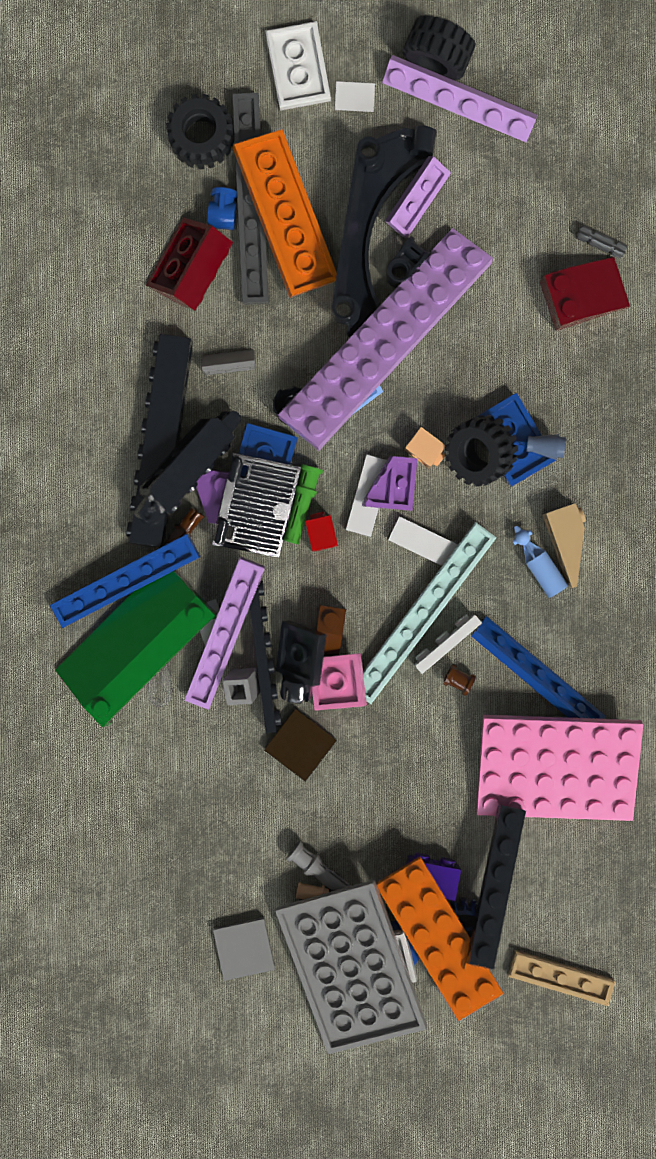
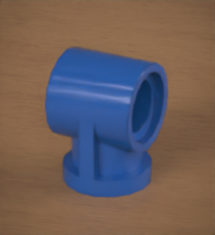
M224 187L212 188L211 196L213 201L209 202L207 224L216 229L235 230L236 204L234 200L237 198V191Z

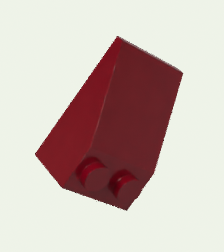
M615 257L547 274L540 281L555 331L630 307Z

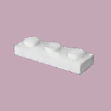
M465 614L455 623L457 626L455 630L450 634L447 631L435 640L437 645L430 651L426 648L415 657L417 662L414 666L423 674L482 624V622L474 614L470 617Z

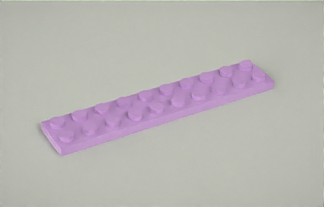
M452 228L432 249V253L423 264L390 294L280 412L279 419L318 451L492 264L493 258Z

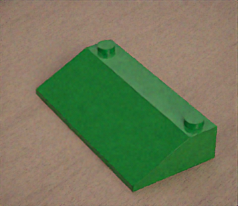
M175 570L134 591L55 671L101 727L110 726L113 723L111 719L209 621L216 619L218 613Z

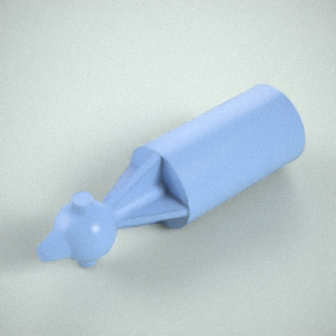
M515 526V539L513 543L514 545H523L526 565L548 598L553 597L568 587L567 582L547 552L530 542V535L533 534L532 531L522 530L520 527Z

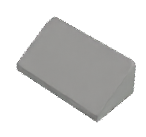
M254 350L205 355L202 359V369L206 375L255 370L256 368Z

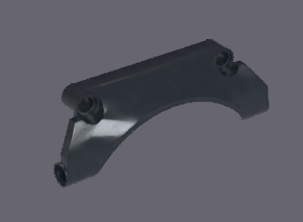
M416 126L414 129L402 128L378 139L366 136L358 142L332 301V317L337 323L348 325L347 336L349 338L380 306L371 282L369 270V244L377 216L386 200L401 182L419 170L428 156H433L437 130L432 127ZM365 148H372L375 154L367 157L361 151ZM341 304H345L350 307L351 312L346 316H341L337 313L336 308Z

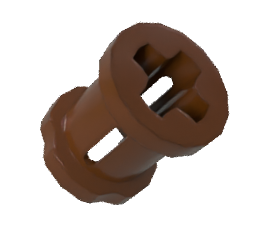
M452 664L442 684L445 686L450 685L462 691V695L467 696L475 682L476 675H468L458 670L457 666Z

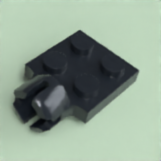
M290 620L282 621L276 665V671L283 677L280 695L283 700H286L288 690L287 702L301 703L304 700L308 702L311 698L312 687L320 685L326 634Z

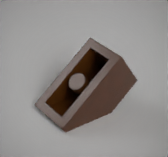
M320 605L316 631L326 634L324 657L336 656L340 653L346 616L345 608Z

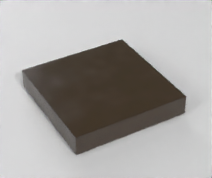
M295 709L264 751L306 782L336 743L337 739L298 709Z

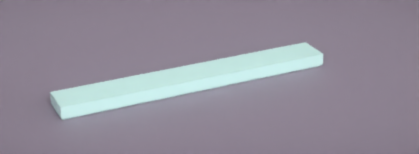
M475 522L363 670L366 701L368 703H373L497 538Z

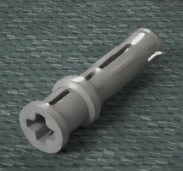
M298 841L286 857L287 861H293L301 867L305 875L314 876L331 891L351 886L322 863L321 856L318 854L314 855L306 849L302 841Z

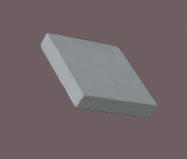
M264 917L213 929L224 981L275 970Z

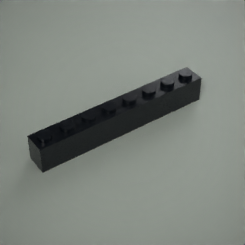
M160 334L159 341H154L153 356H156L155 367L151 366L149 373V382L153 383L152 390L147 392L145 407L149 408L148 418H143L141 432L145 434L144 444H140L138 449V459L141 460L140 470L135 471L134 485H137L136 496L131 498L130 511L135 512L144 499L140 495L141 485L179 444L194 344L191 338ZM162 513L149 525L141 522L133 514V520L128 522L126 536L130 537L129 542L163 547L169 514Z

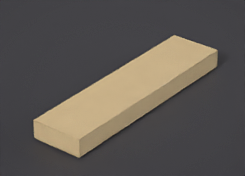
M514 950L508 971V977L605 1006L609 1005L616 982L613 978L518 950Z

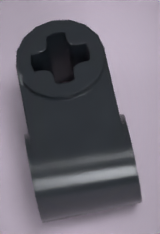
M410 236L387 268V283L397 288L423 264L432 252L430 250L426 251L415 242L413 236ZM399 268L404 271L405 276L403 278H396L391 271Z

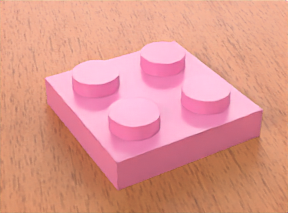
M361 653L326 656L323 658L320 685L312 687L314 711L367 705Z

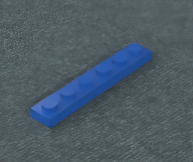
M188 533L52 603L50 607L61 627L64 628L201 556Z
M486 616L481 621L482 624L476 628L471 637L568 718L605 719L606 716L491 619Z

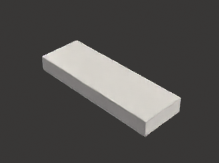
M366 455L346 527L347 531L371 537L379 508L364 507L362 502L387 460Z
M400 516L388 538L389 541L441 566L458 545Z

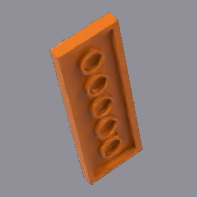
M283 129L234 144L233 151L289 298L336 282V269Z
M421 856L376 883L380 894L458 1021L504 994L489 968L466 963L471 938Z

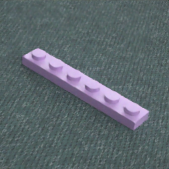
M394 55L390 58L382 82L524 142H527L538 116Z
M240 556L184 701L209 710L263 574L264 565Z

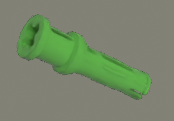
M304 464L300 466L302 472L299 483L295 488L297 494L283 538L284 541L298 545L311 499L317 495L315 489L319 475L323 474V470Z

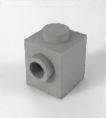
M257 668L232 669L223 680V691L227 705L252 704L261 692Z

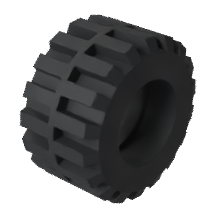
M421 15L413 23L403 47V55L413 64L452 80H460L464 76L476 44L474 38L458 24L438 16Z
M191 94L192 99L187 100L185 96L181 99L182 104L178 105L176 103L173 106L174 113L169 112L167 117L169 123H166V130L174 154H177L178 159L182 163L186 161L187 166L193 168L194 164L198 166V169H204V165L207 164L209 168L215 167V161L221 164L224 161L223 156H229L231 152L230 146L234 144V129L231 116L228 114L224 104L220 106L219 100L215 97L211 101L207 94H203L202 98H198L197 94ZM198 121H206L216 127L212 138L203 143H194L186 138L188 128Z
M479 415L461 423L452 430L453 433L448 435L447 440L450 443L445 445V451H448V455L445 458L446 462L450 461L451 466H449L451 472L455 470L457 473L455 475L457 479L464 478V483L467 485L473 483L474 486L479 487L483 484L485 486L506 475L514 467L512 464L516 462L518 457L514 454L518 451V445H514V441L517 439L515 434L511 436L509 425H502L504 422L502 419L494 420L492 415L485 417L484 415ZM475 438L481 440L489 450L488 463L482 461L476 455L474 450Z

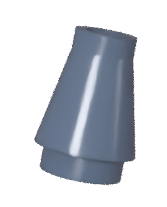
M560 434L529 436L527 452H533L555 460L557 458H564L566 437H561Z

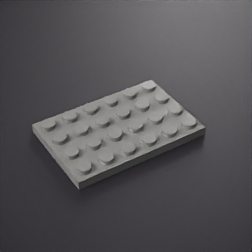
M375 880L276 908V915L328 1054L426 1030V1019Z

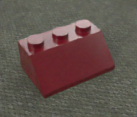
M183 217L146 286L175 303L196 311L198 305L203 301L204 294L209 285L215 279L223 260L228 256L233 241L211 225Z

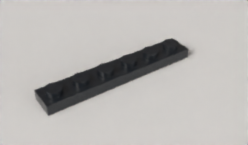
M260 580L250 604V613L266 733L277 732V725H282L280 709L275 710L274 699H278L277 684L271 683L270 674L275 673L273 658H268L267 648L272 646L270 632H265L264 622L268 621L267 607L261 606L260 596H265L263 580Z
M498 804L466 963L489 969L495 968L526 810Z

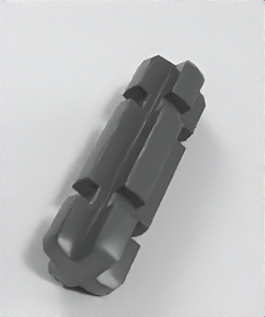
M582 225L577 233L576 238L584 243L588 241L589 245L606 253L610 251L612 252L611 255L617 258H622L627 250L625 243L615 242L614 238L597 230L593 232L592 228L586 225Z

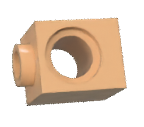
M422 427L404 449L405 452L413 458H417V461L428 469L432 464L437 467L446 456L443 452L445 444Z

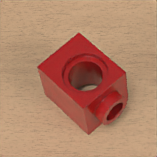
M325 512L309 515L310 520L305 522L312 552L337 547L338 543L331 515L325 516Z

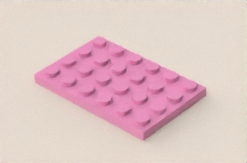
M483 715L476 805L477 815L496 816L498 804L526 810L525 817L633 821L643 733L642 721Z

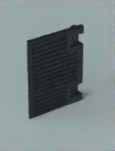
M233 453L230 475L227 474L216 523L218 526L211 544L279 558L301 467ZM243 465L248 466L245 478L240 477ZM228 526L233 527L231 538H226Z

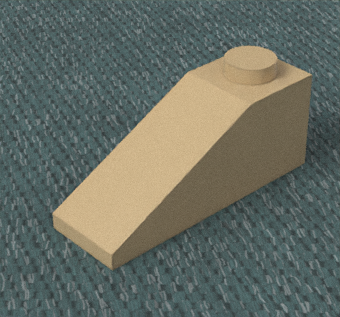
M575 503L542 515L564 579L568 584L567 588L577 587L585 530L583 522H586L582 508H578Z

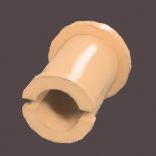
M299 882L296 899L303 900L325 894L330 889L325 888V885L318 887Z

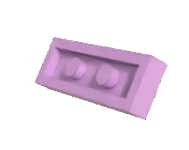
M428 156L385 222L402 237L408 238L451 172L434 156Z

